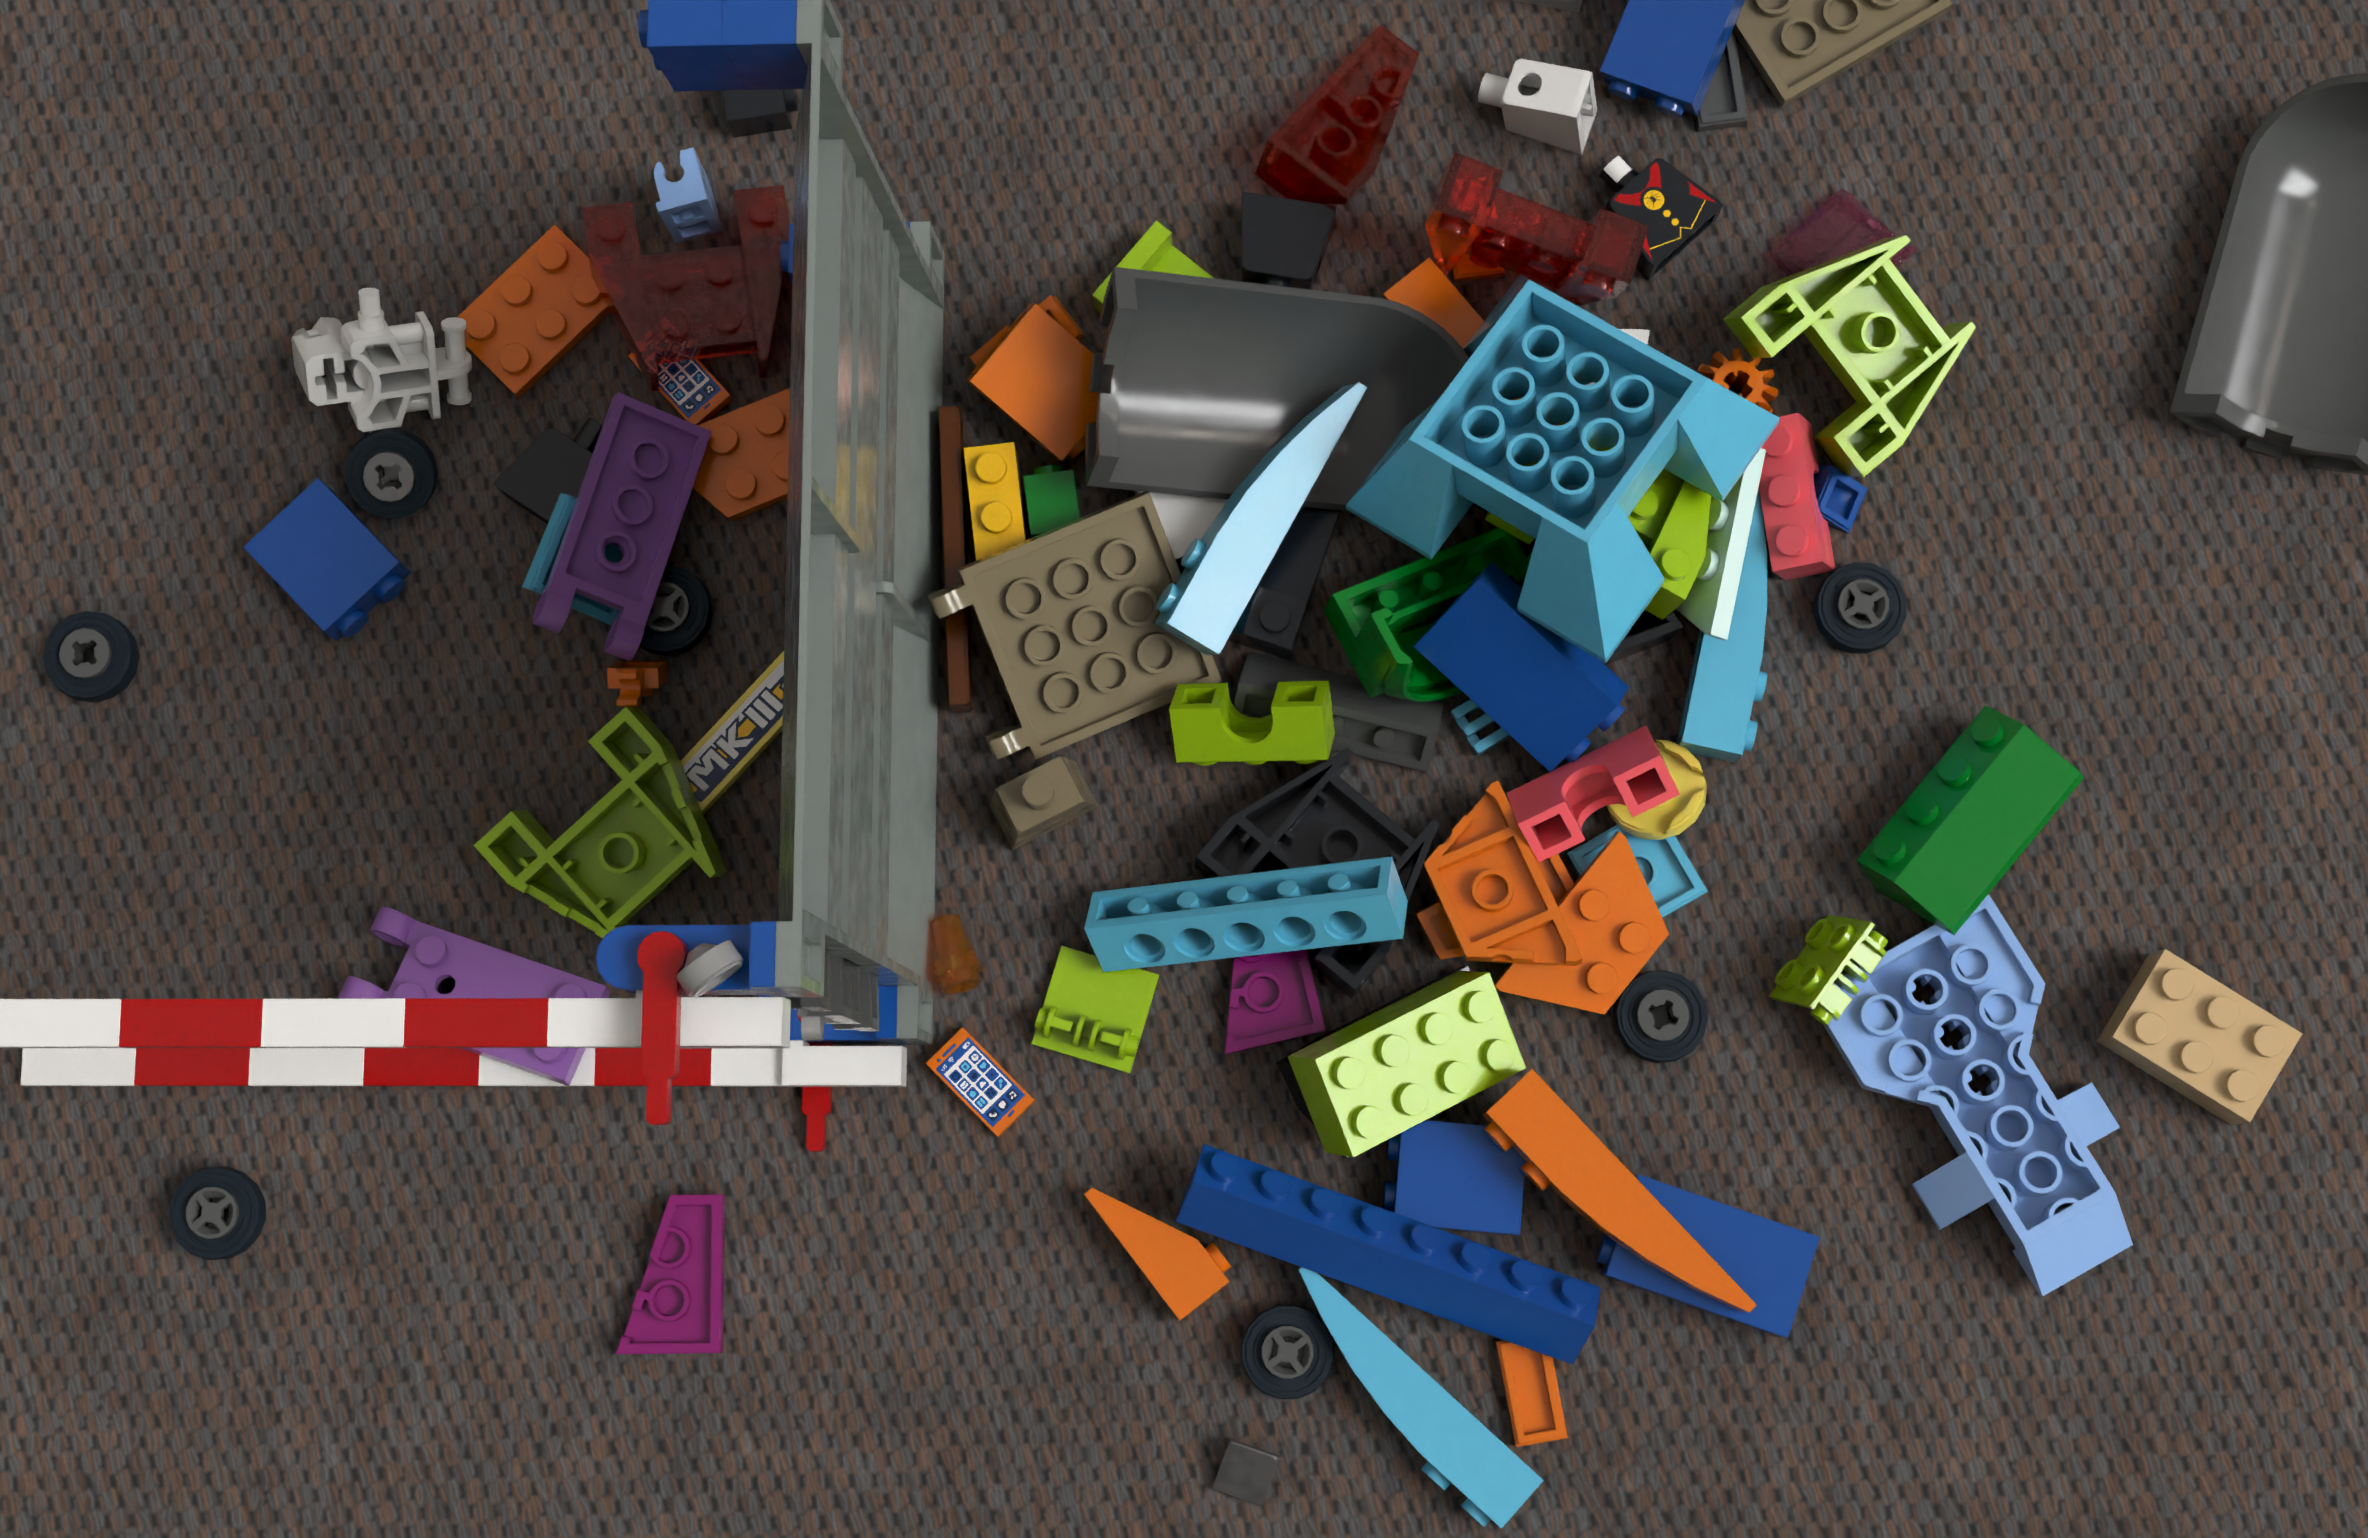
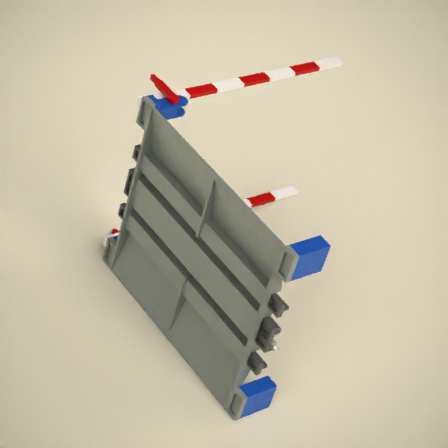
M648 0V10H640L638 18L640 43L643 48L649 49L653 56L656 70H662L674 91L800 89L798 96L800 103L798 104L799 111L796 123L794 224H789V241H782L780 250L782 270L788 272L792 284L778 921L750 922V925H627L615 928L606 934L598 945L596 954L597 969L604 981L615 988L636 994V998L0 999V1048H23L21 1086H566L461 1048H586L569 1086L647 1087L646 1121L652 1125H668L671 1122L672 1087H802V1112L807 1115L806 1148L812 1152H822L826 1147V1115H829L832 1111V1087H906V1047L833 1046V1043L932 1045L939 617L935 615L928 595L940 590L941 456L939 407H942L945 252L931 221L906 222L894 197V186L887 172L882 171L877 162L878 153L860 115H855L850 105V94L843 81L844 30L830 0ZM731 940L744 959L743 965L732 976L703 995H758V997H681V995L687 994L677 981L676 976L685 968L687 955L695 947L702 943L718 945Z

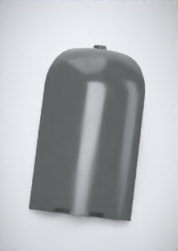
M2368 73L2337 76L2305 88L2271 113L2246 146L2235 174L2170 413L2179 420L2212 438L2219 436L2220 431L2244 439L2241 449L2278 460L2281 458L2282 451L2291 454L2314 458L2312 468L2368 475Z
M1114 267L1099 318L1101 325L1108 326L1103 353L1093 352L1088 392L1098 393L1096 424H1086V485L1228 500L1262 458L1304 417L1343 386L1360 382L1367 389L1301 506L1348 511L1346 504L1403 428L1441 397L1469 357L1459 343L1435 321L1408 306L1391 300L1362 295Z

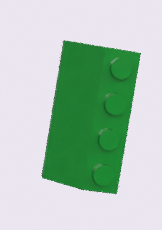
M1985 705L1856 861L1876 890L1882 895L1955 935L2084 777L2079 770L2027 726Z

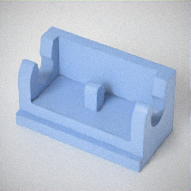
M694 147L680 151V165L684 170V175L678 182L668 181L662 163L657 162L654 168V179L660 202H656V207L673 241L678 243L722 231L711 184Z

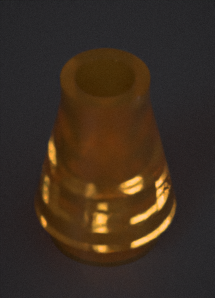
M950 914L932 920L930 926L933 945V982L940 985L941 993L947 995L959 994L981 985L980 973L984 969L962 926L960 916Z

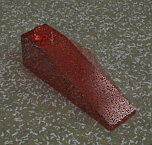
M1380 25L1267 140L1255 175L1287 199L1320 204L1345 205L1374 175L1419 53Z

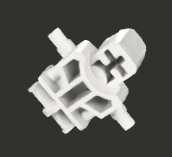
M363 288L358 291L360 305L358 320L347 322L342 326L340 320L336 318L320 317L311 330L306 331L304 328H301L291 338L295 371L309 401L316 406L348 402L349 412L357 428L362 432L369 431L370 433L376 430L401 427L405 413L428 410L432 419L441 418L438 380L448 379V403L465 405L472 401V393L469 391L468 373L472 369L471 354L466 351L464 330L467 328L466 321L457 317L442 320L441 329L444 331L445 347L435 348L434 331L423 311L415 312L414 323L387 325L384 319V312L380 307L379 290L376 288Z

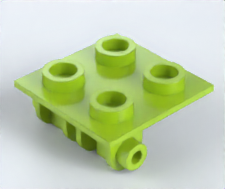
M1828 915L1826 918L1817 921L1810 928L1805 937L1807 945L1796 960H1790L1780 969L1775 978L1777 986L1769 997L1773 1000L1813 1009L1810 1015L1823 1025L1827 1026L1832 1019L1838 1021L1852 1001V998L1840 988L1852 995H1857L1859 989L1841 974L1842 970L1856 980L1865 983L1868 976L1864 972L1871 974L1887 952L1884 950V947L1888 940L1877 931L1872 930L1875 926L1872 922Z
M1061 946L1043 1007L1040 1008L1036 1018V1030L1031 1044L1130 1074L1160 975L1139 968L1103 972L1095 955Z

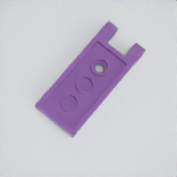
M618 392L613 396L546 588L536 605L532 624L559 633L569 615L575 593L619 610L608 632L604 652L626 661L632 660L641 643L645 625L711 431ZM613 544L619 547L622 553L619 562H610L605 557L604 550L607 545Z
M380 907L369 930L370 933L389 944L407 948V953L389 991H385L360 978L348 976L337 999L609 998L611 992L605 985L416 921L397 910ZM443 979H455V987L450 993L440 994L438 992V985ZM586 1048L461 1049L569 1086Z

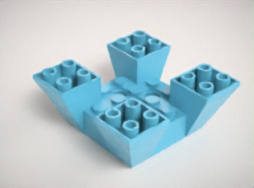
M1519 274L1463 350L1469 357L1468 361L1441 397L1403 428L1348 501L1346 509L1430 560L1473 503L1535 538L1517 611L1606 664L1664 583L1662 573L1629 521L1628 516L1663 468L1716 499L1723 501L1777 427L1780 418ZM1561 422H1566V424H1564V425H1560V426H1555V425H1554V424H1559V423H1561ZM1605 447L1612 448L1608 451H1597ZM1531 462H1536V463H1537V464H1535V465H1533V466H1522V465H1521V464H1529V463H1531Z

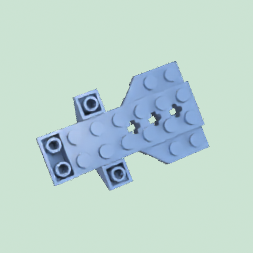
M1989 894L1955 935L1937 925H1933L1887 951L1871 974L1864 972L1868 976L1865 983L1856 980L1849 974L1844 975L1859 989L1857 995H1852L1840 988L1852 998V1001L1838 1021L1832 1019L1827 1026H1823L1860 1087L1929 1107L1958 1154L1957 1158L1911 1184L1938 1230L1988 1203L2016 1248L2012 1252L2040 1297L2133 1245L2117 1195L2087 1148L2092 1143L2119 1129L2120 1126L2092 1082L2057 1100L2029 1056L2034 1035L2032 1032L2038 1006L2042 1001L2045 982ZM1920 981L1922 988L1927 984L1933 987L1935 993L1930 998L1931 1005H1926L1924 1000L1919 1003L1913 997L1912 993L1916 990L1914 982ZM1947 1026L1950 1032L1958 1029L1962 1033L1963 1038L1957 1043L1959 1050H1954L1952 1045L1948 1048L1943 1045L1940 1040L1944 1035L1942 1027ZM1971 1071H1975L1978 1077L1986 1074L1990 1078L1991 1084L1985 1088L1987 1096H1982L1980 1091L1974 1093L1970 1089L1968 1083L1972 1080Z

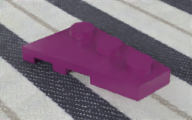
M1307 949L1234 958L1225 1055L1326 1031Z
M670 1195L649 1255L650 1260L641 1287L637 1290L631 1307L633 1310L616 1354L724 1353L725 1195Z

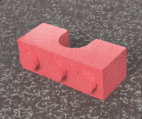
M1799 413L1779 417V424L1761 447L1766 450L1759 483V493L1772 572L1784 580H1792L1834 571L1835 563L1828 521L1823 518L1820 512L1814 487V474L1820 473L1812 424Z
M1647 725L1577 758L1574 762H1569L1506 793L1517 824L1538 863L1585 841L1582 832L1584 821L1593 812L1604 806L1623 804L1628 807L1632 817H1635L1680 795Z

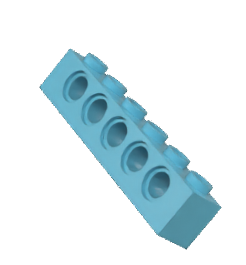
M1391 856L1092 892L1084 930L1103 972L1403 939L1408 901Z

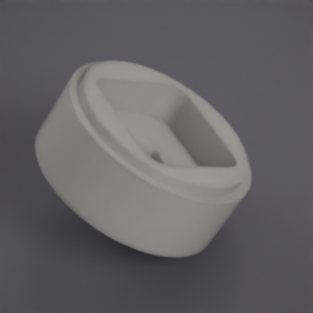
M731 940L718 945L702 943L688 953L685 968L677 974L676 979L689 997L696 998L712 990L741 968L744 959Z

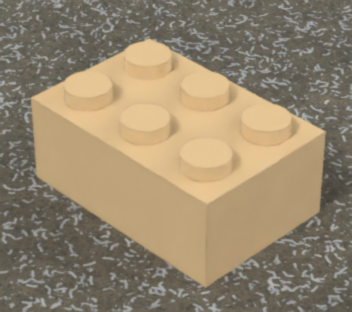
M2163 949L2147 956L2097 1039V1042L2230 1125L2251 1122L2303 1033L2167 949Z

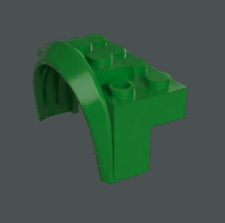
M1497 528L1437 552L1431 560L1427 557L1332 594L1324 609V613L1368 696L1373 698L1385 693L1388 696L1405 700L1429 702L1462 693L1455 684L1413 647L1431 624L1411 631L1400 632L1404 628L1443 613L1491 562L1496 564L1522 588L1532 551L1526 557L1516 537Z

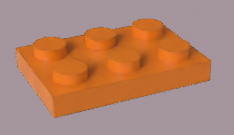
M554 224L457 318H462L466 321L467 328L464 330L465 346L519 399L619 304L626 295Z

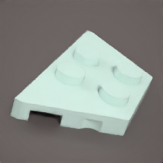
M1762 448L1723 501L1711 496L1705 560L1686 600L1676 608L1677 611L1703 633L1723 641L1728 640L1766 453V450Z

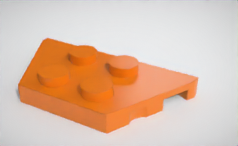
M790 388L697 425L711 431V435L692 489L706 499L730 522L788 498Z
M1499 780L1493 782L1485 790V795L1469 814H1465L1452 829V834L1447 840L1439 845L1423 863L1424 871L1466 961L1576 966L1582 963L1583 960L1536 858L1517 824L1513 810Z
M1620 831L1614 833L1557 904L1583 958L1582 963L1576 966L1509 963L1494 982L1496 990L1605 1015L1668 937L1669 932L1626 836Z

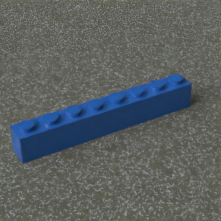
M1203 1144L1187 1182L1176 1222L1572 1365L1595 1327L1601 1289L1599 1286Z

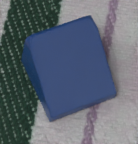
M1833 465L1819 466L1820 473L1814 474V487L1820 512L1823 518L1828 521V526L1849 534L1868 488Z

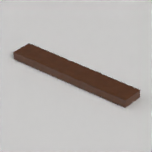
M957 406L939 407L945 588L962 583L957 568L968 564L963 419ZM970 606L946 616L949 706L953 713H969L973 710Z

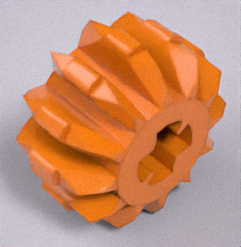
M1740 347L1733 349L1729 360L1718 351L1711 357V366L1701 364L1696 371L1727 389H1730L1732 384L1740 386L1742 388L1739 394L1741 397L1772 413L1773 409L1768 402L1774 401L1777 398L1778 389L1767 385L1775 375L1773 369L1757 370L1761 358L1753 359L1751 357L1749 362L1743 361V353Z

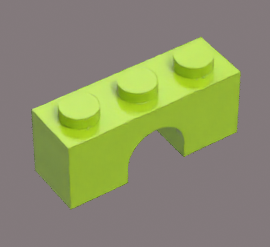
M1329 681L1278 682L1271 705V714L1261 718L1248 717L1236 710L1230 700L1228 683L1178 684L1169 707L1176 763L1193 762L1196 765L1208 766L1217 762L1243 761L1249 765H1259L1268 761H1294L1299 764H1311L1319 760L1329 759L1335 736Z

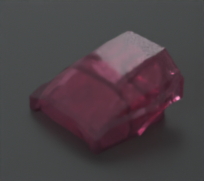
M1841 188L1789 234L1770 253L1769 257L1790 276L1884 238L1896 237V235L1874 217L1852 194ZM1906 245L1892 256L1890 260L1895 267L1901 266L1904 261L1907 262L1915 254L1917 248Z

